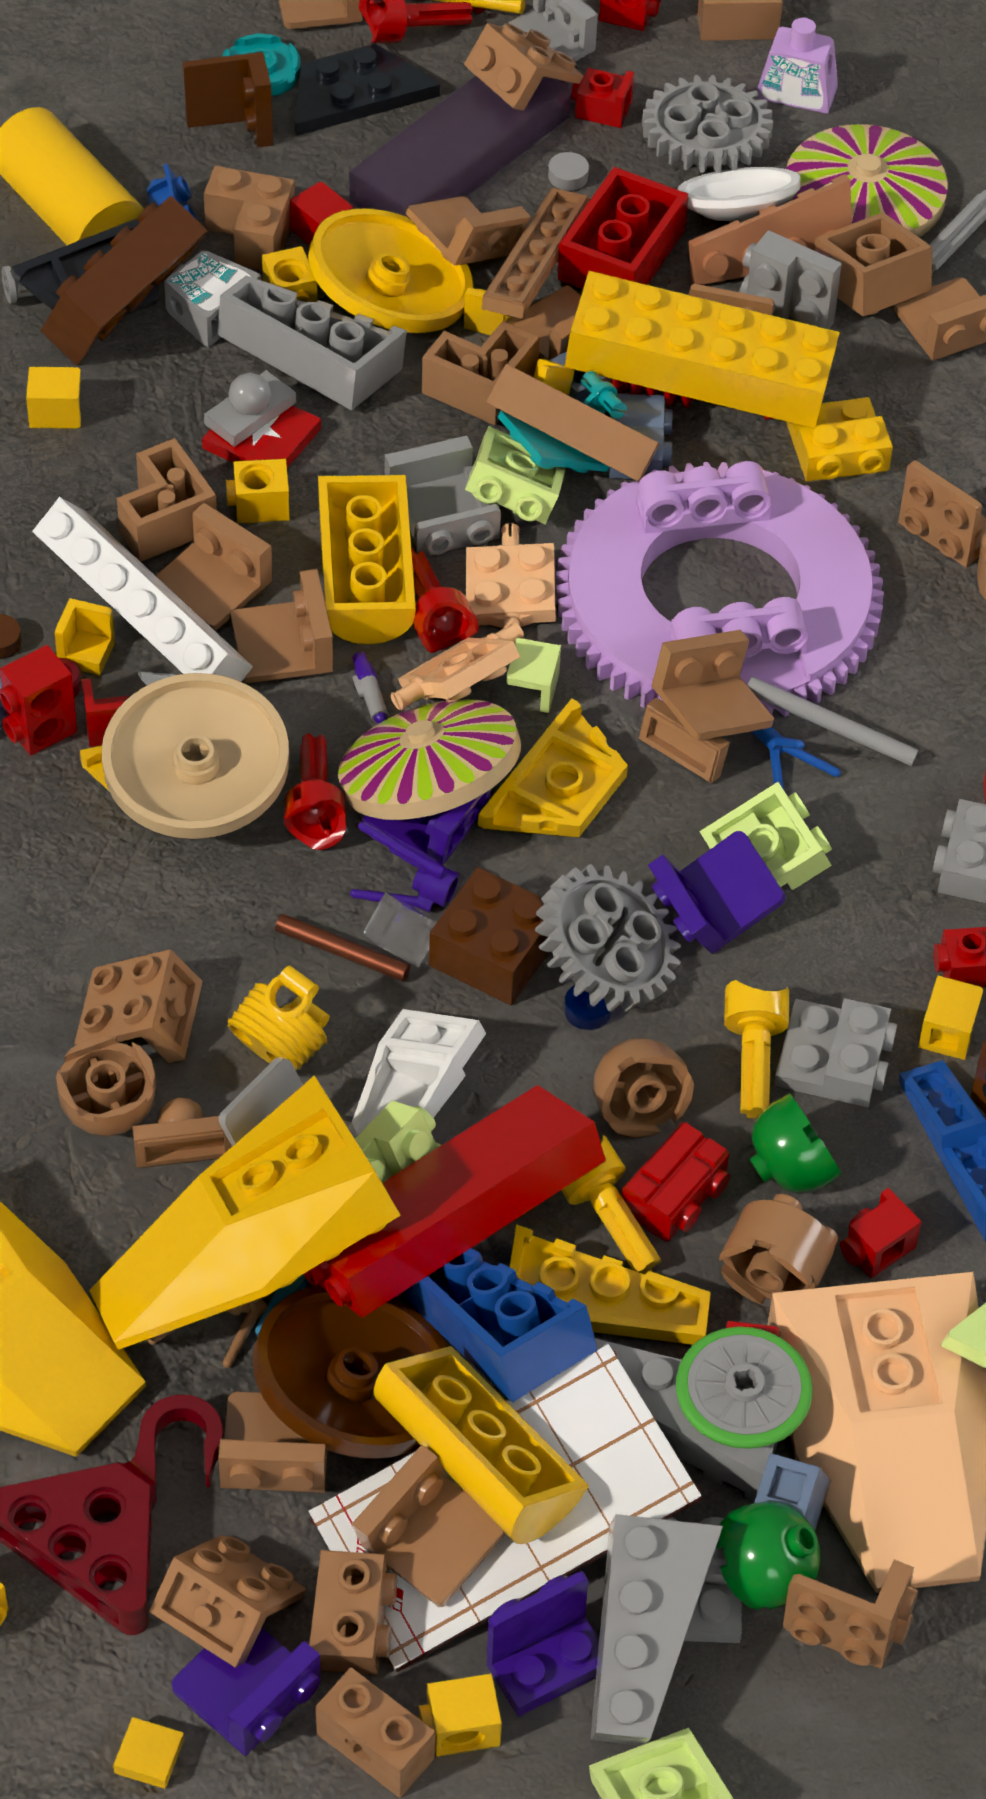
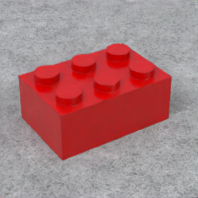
M613 167L559 243L557 280L584 289L588 272L592 271L648 285L685 231L688 193Z

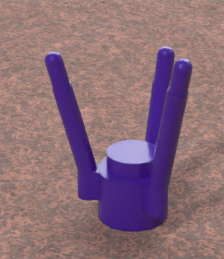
M366 822L359 823L358 828L362 832L388 847L389 851L418 868L413 880L412 889L418 891L419 895L417 897L352 889L350 891L352 898L412 906L429 913L432 911L434 904L445 908L448 906L456 891L460 878L459 873L426 859Z

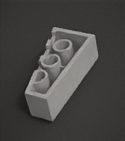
M247 275L220 295L217 335L351 411L402 370L407 330L392 326L390 331L373 326L372 318L358 313L354 319L333 312V305L320 300L317 302L297 300L296 292Z
M595 1338L597 1349L607 1344L610 1345L677 1457L703 1470L704 1477L720 1485L725 1481L744 1491V1497L755 1502L769 1454H775L777 1443L765 1447L747 1449L726 1446L707 1438L688 1421L677 1399L676 1375L682 1361L681 1359ZM745 1384L736 1388L743 1391V1389H749L752 1386Z
M615 1514L609 1527L591 1741L641 1746L651 1739L723 1526Z

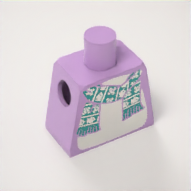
M808 18L794 20L791 28H778L756 90L758 91V99L828 114L838 87L834 40L830 36L816 34V24Z

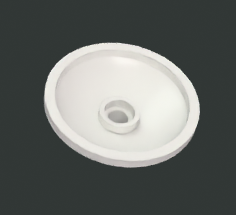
M747 167L737 168V170H721V173L711 172L683 182L677 190L688 193V209L712 220L730 221V223L738 220L741 223L760 215L759 211L772 205L779 207L787 203L800 189L801 181L798 173L788 169Z

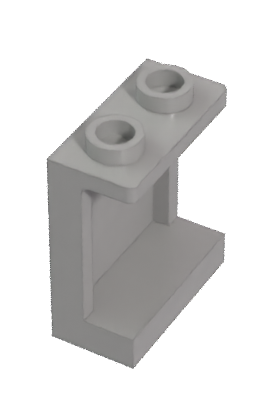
M467 435L385 454V475H406L411 547L415 554L423 551L425 556L439 555L447 551L472 545H481L500 539L501 511L498 505L483 503L476 499L471 492L465 490L473 467V447Z

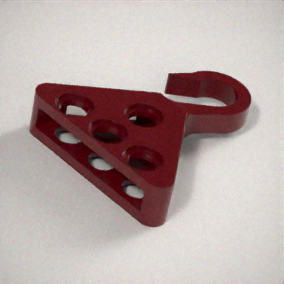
M185 1394L172 1395L154 1403L141 1420L135 1456L130 1462H117L0 1487V1542L126 1635L132 1636L142 1633L149 1623L152 1510L157 1501L156 1441L158 1434L165 1426L176 1421H189L197 1424L204 1430L206 1434L204 1440L206 1486H211L215 1465L219 1457L220 1439H223V1427L220 1416L214 1407L196 1396ZM104 1514L117 1516L115 1520L107 1523L95 1520ZM29 1522L42 1524L41 1527L32 1531L20 1529ZM71 1551L83 1554L78 1559L71 1561L60 1558L63 1554ZM109 1581H118L123 1584L120 1588L113 1591L100 1588Z

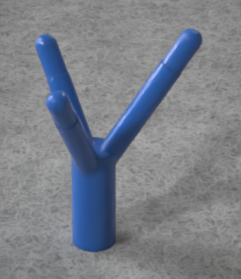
M773 727L751 731L769 749L774 784L779 782L783 790L780 754L783 752L834 777H839L841 774L840 769L802 750L805 746L802 740L782 737Z

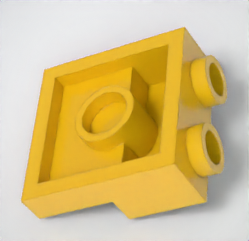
M869 397L822 403L815 428L786 421L806 482L823 479L830 480L860 474H873L889 471L893 446L882 416L876 417Z

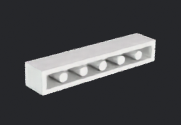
M59 497L32 531L183 674H216L242 682L253 668L245 658L85 510Z

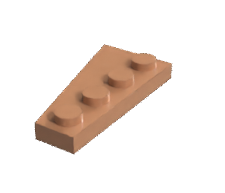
M845 174L832 179V184L816 191L811 188L797 194V199L779 207L775 205L760 210V215L741 223L738 220L690 240L691 281L694 284L702 285L746 277L749 274V268L743 266L745 252L752 243L757 244L768 230L815 251L816 237L852 224L850 179Z

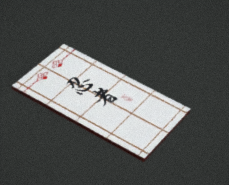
M609 1344L516 1401H506L589 1485L585 1494L563 1520L540 1538L526 1544H517L506 1534L443 1607H437L397 1575L395 1605H386L384 1625H391V1647L388 1663L394 1667L396 1672L401 1671L486 1623L494 1611L503 1603L512 1599H520L522 1601L538 1593L549 1580L560 1575L569 1576L606 1555L609 1527L615 1514L668 1520L702 1500L699 1487L694 1485L619 1362L616 1351L611 1349ZM414 1453L309 1511L312 1524L317 1526L330 1551L370 1553L362 1547L352 1523ZM443 1469V1471H444V1473H445V1476H446L447 1478H449L452 1482H454L456 1485H458L461 1489H463V1488Z

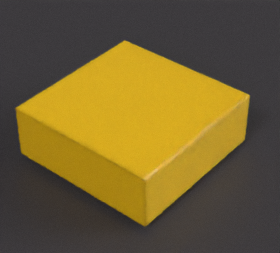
M132 1717L113 1764L114 1774L166 1789L184 1743V1733Z

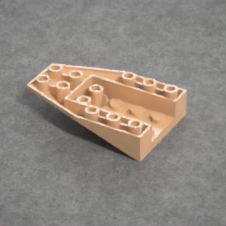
M973 1272L772 1293L768 1325L778 1326L780 1338L788 1342L800 1354L808 1367L812 1380L813 1393L809 1411L800 1426L790 1434L795 1459L820 1467L831 1480L823 1506L875 1593L881 1591L894 1559L914 1567L910 1588L980 1580L986 1536V1368L941 1347L942 1340L949 1331L979 1308Z

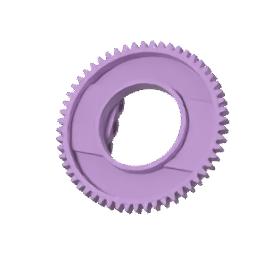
M752 461L740 462L728 468L726 462H722L718 470L711 467L709 462H704L703 466L695 468L691 463H686L684 472H679L674 466H669L668 471L652 470L640 482H622L621 488L617 491L612 489L607 491V498L605 500L596 499L594 510L586 509L584 511L583 521L576 520L574 532L567 534V544L562 545L561 558H558L556 571L557 615L559 618H562V631H568V644H576L575 655L577 657L586 656L585 667L587 669L597 668V679L599 681L610 678V689L612 691L625 686V699L629 700L638 694L641 695L640 706L643 708L654 698L663 701L652 688L662 642L741 630L749 639L740 673V678L746 685H748L750 678L753 676L805 700L808 698L817 704L821 702L822 691L832 695L835 692L836 683L845 685L848 673L856 674L859 662L864 663L867 657V650H872L874 637L878 635L883 609L884 591H882L883 578L879 577L880 565L874 563V550H867L869 542L867 537L859 538L860 527L858 525L851 526L848 514L842 515L838 511L836 503L830 504L825 500L824 494L818 495L810 490V486H803L795 482L794 478L788 479L780 476L777 472L765 471L758 463ZM723 538L750 544L775 558L786 569L793 580L797 599L791 597L776 598L768 602L763 608L758 609L747 602H736L723 607L719 613L713 614L703 607H691L679 612L674 619L669 621L654 608L647 598L642 585V578L651 563L674 546L698 539ZM760 700L771 715L773 709H776L784 717L789 716V712Z

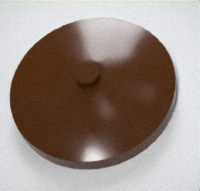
M318 1285L299 1290L287 1296L269 1312L261 1326L254 1346L253 1371L258 1389L265 1402L274 1414L299 1436L313 1444H326L327 1450L347 1456L389 1458L411 1452L421 1445L375 1398L374 1386L385 1363L448 1346L439 1332L420 1313L396 1298L391 1299L361 1318L346 1305L338 1306L332 1300L327 1290Z

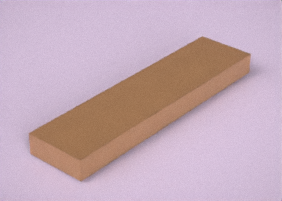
M505 364L486 403L638 482L643 478L660 446L659 442L508 364Z

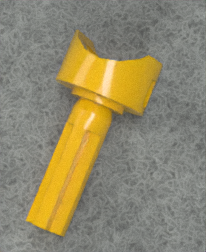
M734 980L725 987L724 1026L729 1031L742 1035L740 1113L746 1114V1118L756 1119L769 1106L771 1036L782 1033L788 1028L789 988L787 987L779 991H764Z
M603 1136L601 1145L606 1161L562 1189L561 1192L568 1203L572 1205L590 1200L593 1208L632 1270L646 1274L652 1270V1267L660 1264L662 1260L614 1186L623 1176L626 1169L606 1136Z

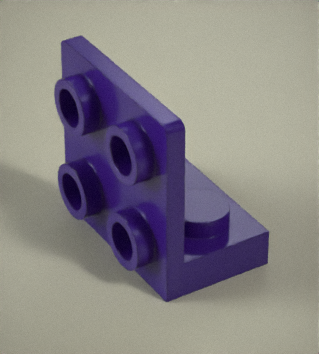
M491 789L468 803L435 815L404 820L378 819L365 815L363 822L382 831L426 859L443 866L477 822L478 814L489 801Z
M583 1571L570 1577L566 1575L557 1576L545 1583L538 1593L522 1601L520 1599H512L503 1603L489 1618L486 1666L517 1717L596 1677L599 1639L585 1618L589 1580Z

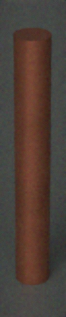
M281 914L276 922V932L399 981L405 982L410 973L411 965L285 914Z

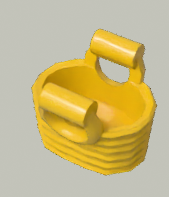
M289 965L283 969L280 975L273 978L268 985L265 983H255V987L249 991L248 996L244 997V1001L239 1004L237 1011L233 1012L232 1018H228L227 1026L246 1047L269 1064L275 1058L281 1057L290 1060L295 1071L301 1070L302 1065L307 1063L310 1057H314V1054L320 1051L323 1045L327 1044V1036L323 1028L328 1023L330 1015L312 1003L319 986ZM285 986L298 997L292 1003L280 1008L276 1002V995L278 990Z

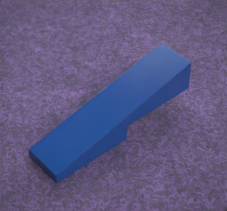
M944 1060L900 1073L899 1083L986 1242V1120Z

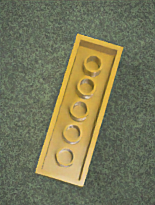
M589 271L570 330L564 367L583 372L595 371L599 376L815 428L840 332Z

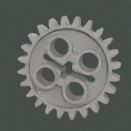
M694 75L693 83H688L681 77L678 80L677 87L670 83H665L664 92L655 90L653 99L646 100V109H643L642 118L643 137L648 138V148L657 147V157L669 155L670 165L682 161L684 162V170H688L692 165H698L700 173H704L707 166H713L717 173H721L722 165H727L732 170H737V161L750 165L752 156L760 158L762 156V149L769 147L773 129L772 110L767 109V100H758V91L745 93V83L733 87L731 86V78L725 79L722 83H717L715 75H711L708 82H702L698 75Z
M589 864L582 871L577 867L573 868L566 876L562 875L550 886L551 889L541 898L544 905L536 911V915L543 921L535 930L537 933L548 937L539 948L540 950L553 953L554 957L547 965L549 968L561 967L564 971L559 978L561 984L572 980L575 983L574 995L576 997L583 991L589 992L590 1005L595 1006L600 1000L604 999L607 1010L611 1012L618 1005H621L625 1012H629L636 1005L642 1009L667 990V986L676 978L672 971L681 962L673 956L681 948V944L669 939L677 928L673 925L664 924L662 919L669 913L668 909H655L653 904L657 899V895L654 893L645 897L641 893L643 888L642 881L639 880L631 886L628 884L625 871H622L616 878H613L609 866L605 865L597 873L593 865ZM621 912H623V920L621 921L620 925L613 931L612 925L620 918V916L622 915ZM604 945L606 950L597 958L596 964H594L593 958Z

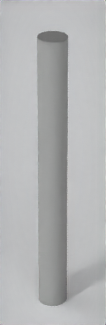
M753 676L750 678L747 686L758 699L912 766L918 749Z

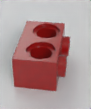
M48 645L0 668L2 683L0 700L5 708L6 716L2 719V725L13 743L20 742L28 754L32 756L77 732L72 674Z

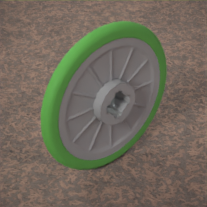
M731 1327L704 1336L686 1352L676 1375L677 1399L688 1421L707 1438L735 1448H760L785 1439L803 1422L812 1401L811 1376L800 1354L782 1338L757 1328ZM745 1384L752 1386V1388L743 1389V1391L736 1388Z

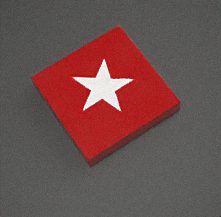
M292 405L235 447L210 429L202 438V449L232 463L236 461L286 459V466L288 468L321 430V418Z

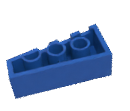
M471 1248L402 1292L403 1298L511 1402L516 1401L598 1350L587 1305L575 1299H571L567 1303L555 1296L554 1289L540 1282L533 1286L517 1278L514 1269L502 1263L495 1266L483 1261L481 1254Z

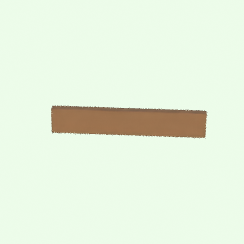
M550 189L483 295L481 309L523 319L558 261L560 241L588 204L590 197L561 189Z

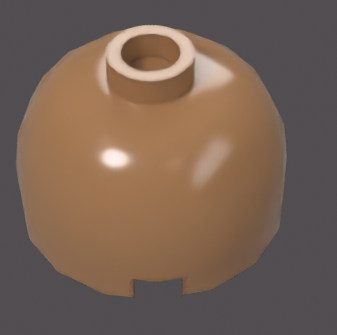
M112 1036L86 1039L68 1051L65 1055V1063L60 1067V1071L58 1070L56 1075L57 1091L63 1112L73 1125L92 1135L110 1137L124 1134L133 1129L132 1126L139 1125L151 1110L156 1089L152 1060L141 1046L133 1042L131 1047L127 1044L117 1043V1037Z
M644 1037L623 1041L604 1054L596 1067L593 1082V1093L602 1117L618 1134L633 1138L657 1134L661 1130L655 1125L663 1124L671 1117L674 1122L680 1119L692 1101L694 1089L692 1076L688 1072L684 1061L667 1044Z

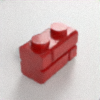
M686 1122L681 1123L623 1187L622 1198L639 1225L642 1226L644 1224L648 1231L665 1242L669 1241L679 1229L684 1232L691 1229L701 1213L702 1208L700 1205L708 1196L716 1199L724 1191L731 1176L727 1172L730 1154L726 1148L711 1138H704L703 1133Z

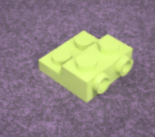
M488 426L465 490L471 492L476 499L483 503H496L512 510L517 517L525 521H538L546 524L558 499L566 467L554 466L553 469H546L536 465L530 459L531 455L519 442L515 441L510 435Z
M779 782L699 831L710 849L736 831L744 832L753 843L780 887L788 883L791 890H794L832 866L825 855L832 850V847L818 826L809 830L803 821L810 816L805 805L796 792L787 796Z
M393 1100L355 1138L381 1182L386 1181L441 1146L435 1142L431 1131L436 1127V1123L429 1112L419 1106L412 1107Z
M689 1727L589 1765L591 1782L601 1799H733Z

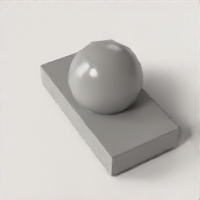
M267 370L260 375L254 373L239 375L230 385L229 397L204 414V424L235 447L296 403V392Z

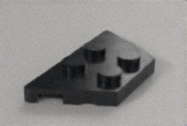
M376 43L302 63L295 112V133L298 136L440 97V84L436 79Z
M137 219L131 220L12 266L11 275L53 310L60 298L56 294L58 288L73 274L80 278L86 272L83 267L96 252L101 250L106 254L113 248L110 245L111 241L124 227L128 226L133 230L139 222ZM153 282L154 288L132 313L157 304L159 286ZM128 310L125 316L132 313Z

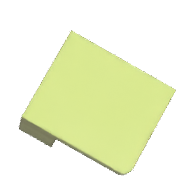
M516 638L515 646L520 658L509 664L506 683L512 686L541 690L540 712L549 713L559 677L561 645Z

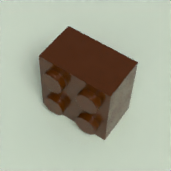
M477 867L430 931L429 966L512 1006L549 953L539 948L548 937L537 933L535 930L543 921L536 915V911L544 905L541 900L542 897Z

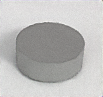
M563 152L553 156L549 161L548 179L554 187L565 191H573L582 188L587 183L589 163L582 155L573 152Z

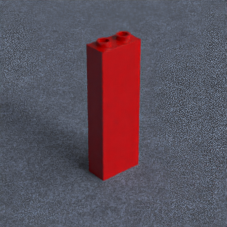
M536 1085L382 1182L401 1216L387 1223L381 1231L367 1235L344 1249L334 1259L322 1262L304 1273L303 1276L311 1285L319 1284L327 1290L332 1300L338 1306L346 1305L361 1318L365 1317L604 1163L606 1159L595 1122L539 1085Z

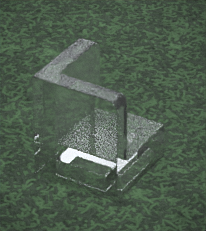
M385 892L363 934L379 947L419 967L429 950L430 931L437 922L424 912Z

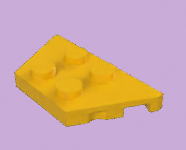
M571 698L478 814V826L483 829L580 837L625 780L628 765L616 750L608 746L606 737L597 726L593 728L581 714L582 706L578 701Z

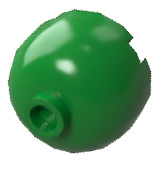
M790 1093L771 1103L758 1116L753 1125L751 1136L757 1154L749 1159L765 1184L774 1178L776 1183L785 1191L796 1194L811 1193L832 1183L842 1173Z
M772 1500L749 1504L729 1512L720 1522L719 1526L723 1527L716 1550L724 1547V1556L727 1564L720 1567L723 1579L733 1594L749 1608L759 1610L766 1607L773 1610L786 1605L789 1584L795 1574H800L814 1580L817 1578L821 1560L820 1546L816 1533L808 1520L790 1505Z

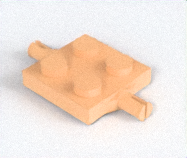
M511 523V537L509 524H505L501 528L502 545L466 547V598L478 619V626L492 625L504 629L513 622H516L520 627L538 622H556L554 543L519 544L520 528L517 524Z
M513 622L495 634L491 633L487 637H468L399 677L398 680L402 688L391 693L393 704L397 709L403 710L406 706L420 698L426 700L441 698L446 699L447 702L464 698L471 693L470 686L481 680L488 681L503 675L507 671L506 665L520 658L514 643L516 638H524L522 628L516 622Z

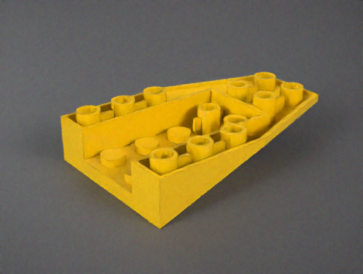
M314 1075L202 1172L89 1291L118 1349H122L265 1297L279 1288L289 1286L302 1274L324 1261L334 1259L344 1249L367 1235L381 1231L387 1223L401 1215L372 1165Z
M0 1201V1431L77 1457L146 1387V1382L125 1350L117 1348L102 1316L67 1264Z

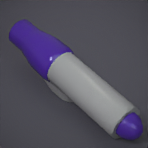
M360 651L352 656L355 665V675L352 678L359 697L365 699L372 721L379 724L389 717V713L377 681L376 672L368 661L366 653Z

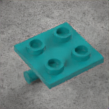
M595 371L585 373L583 375L585 379H581V384L591 394L583 404L603 414L607 410L614 419L624 416L625 412L623 410L627 411V406L617 397L616 388L610 382H603ZM502 410L497 417L510 431V436L531 455L530 459L540 467L546 469H553L554 466L566 467L581 473H586L588 470L607 472L609 466Z

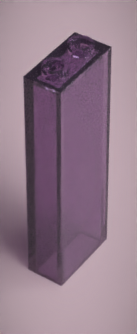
M477 76L473 77L349 171V202L360 209L384 210L406 216L410 219L406 215L410 205L461 196L467 197L570 117L572 86L563 80L543 76L524 111L513 109Z

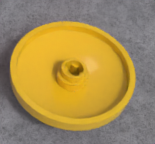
M350 209L335 213L318 226L310 245L309 266L322 290L346 311L355 316L358 313L372 318L373 324L382 328L391 329L392 326L407 330L408 333H427L447 328L463 315L464 295L468 288H473L472 275L467 264L454 266L442 256L441 251L429 238L417 229V226L410 218L393 212L378 209Z

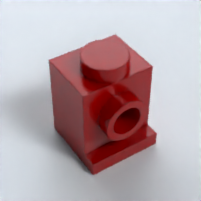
M588 68L580 83H573L571 100L576 101L575 118L621 128L633 100L634 72L626 71L625 76Z
M986 927L943 930L941 943L934 944L933 949L936 972H943L944 977L986 988Z
M888 1187L881 1192L879 1205L873 1210L865 1208L850 1221L848 1237L840 1242L841 1252L851 1265L859 1266L870 1278H873L916 1248L922 1221Z

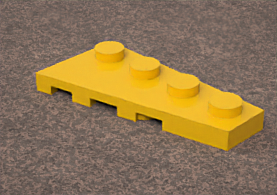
M516 1224L510 1268L516 1271L517 1278L533 1286L540 1282L554 1289L555 1296L567 1303L571 1299H575L587 1305L593 1332L694 1345L698 1340L706 1336L711 1292L651 1271L644 1275L624 1268L623 1261L606 1255L603 1256V1259L581 1253L576 1251V1245L557 1238L554 1243L533 1236V1230Z

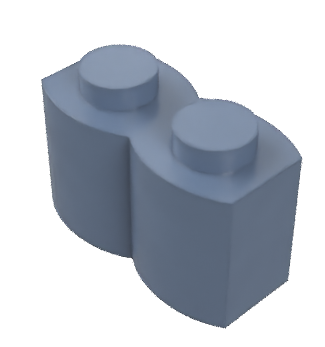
M617 393V397L626 404L627 411L623 410L625 415L614 420L660 443L644 476L651 473L652 470L662 471V467L671 466L672 442L664 441V435H671L673 409H664L665 396ZM610 467L609 478L632 479Z

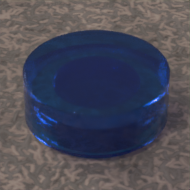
M573 985L565 996L564 1013L566 1019L573 1026L583 1030H595L604 1026L610 1020L612 1014L611 1011L607 1010L604 999L600 1000L595 1006L590 1005L589 992L583 991L576 997L574 995L575 985Z

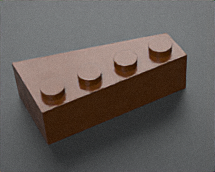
M171 195L159 206L152 202L137 218L139 224L133 230L128 226L124 227L111 241L110 245L113 247L106 254L101 250L96 252L83 267L86 272L80 278H77L74 274L71 275L56 291L60 298L40 331L76 366L88 356V352L97 338L102 342L114 330V327L121 321L128 310L132 313L154 288L153 282L159 286L195 251L208 231Z

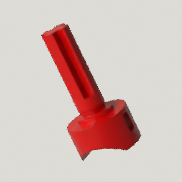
M360 0L358 6L372 32L373 39L370 44L401 42L405 35L406 27L471 24L472 22L470 14L472 5L466 2L415 4L405 3V0Z
M412 548L414 592L418 598V601L415 603L416 613L412 625L426 650L430 653H435L477 634L479 629L478 619L464 594L455 588L442 587L424 552L420 551L415 554Z
M310 733L302 736V745H300L301 783L292 787L284 798V825L291 834L310 848L323 850L333 847L342 840L346 830V804L341 790L332 783L327 782L326 738L322 734L314 738Z

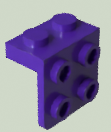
M742 831L732 833L681 871L663 854L648 864V867L657 879L651 885L654 892L667 908L673 905L679 914L673 921L680 933L689 943L696 939L711 954L717 952L776 910L786 899V895L749 837Z
M261 1628L244 1664L235 1668L204 1648L173 1678L172 1691L182 1702L246 1757L260 1742L268 1740L276 1732L282 1720L298 1704L305 1703L315 1693L321 1683L320 1654L305 1641L291 1653L267 1631Z

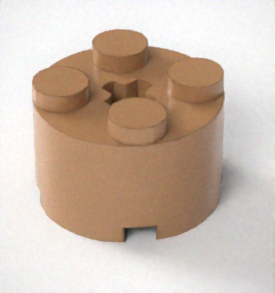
M777 1194L773 1200H756L748 1203L743 1208L719 1256V1261L723 1260L724 1262L721 1273L727 1283L738 1293L761 1305L765 1298L772 1299V1293L814 1289L818 1287L830 1263L838 1242V1236L833 1229L822 1225L814 1217L804 1212L801 1203L792 1196Z

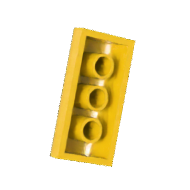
M41 107L28 108L13 115L0 127V175L66 245L137 219L144 211V208L51 111Z
M406 475L318 476L324 600L331 631L338 637L357 644H378L393 640L404 634L411 627L416 613Z
M452 1346L384 1364L375 1382V1398L420 1445L425 1446L438 1456L442 1468L515 1543L526 1544L545 1535L573 1510L585 1494L589 1485Z

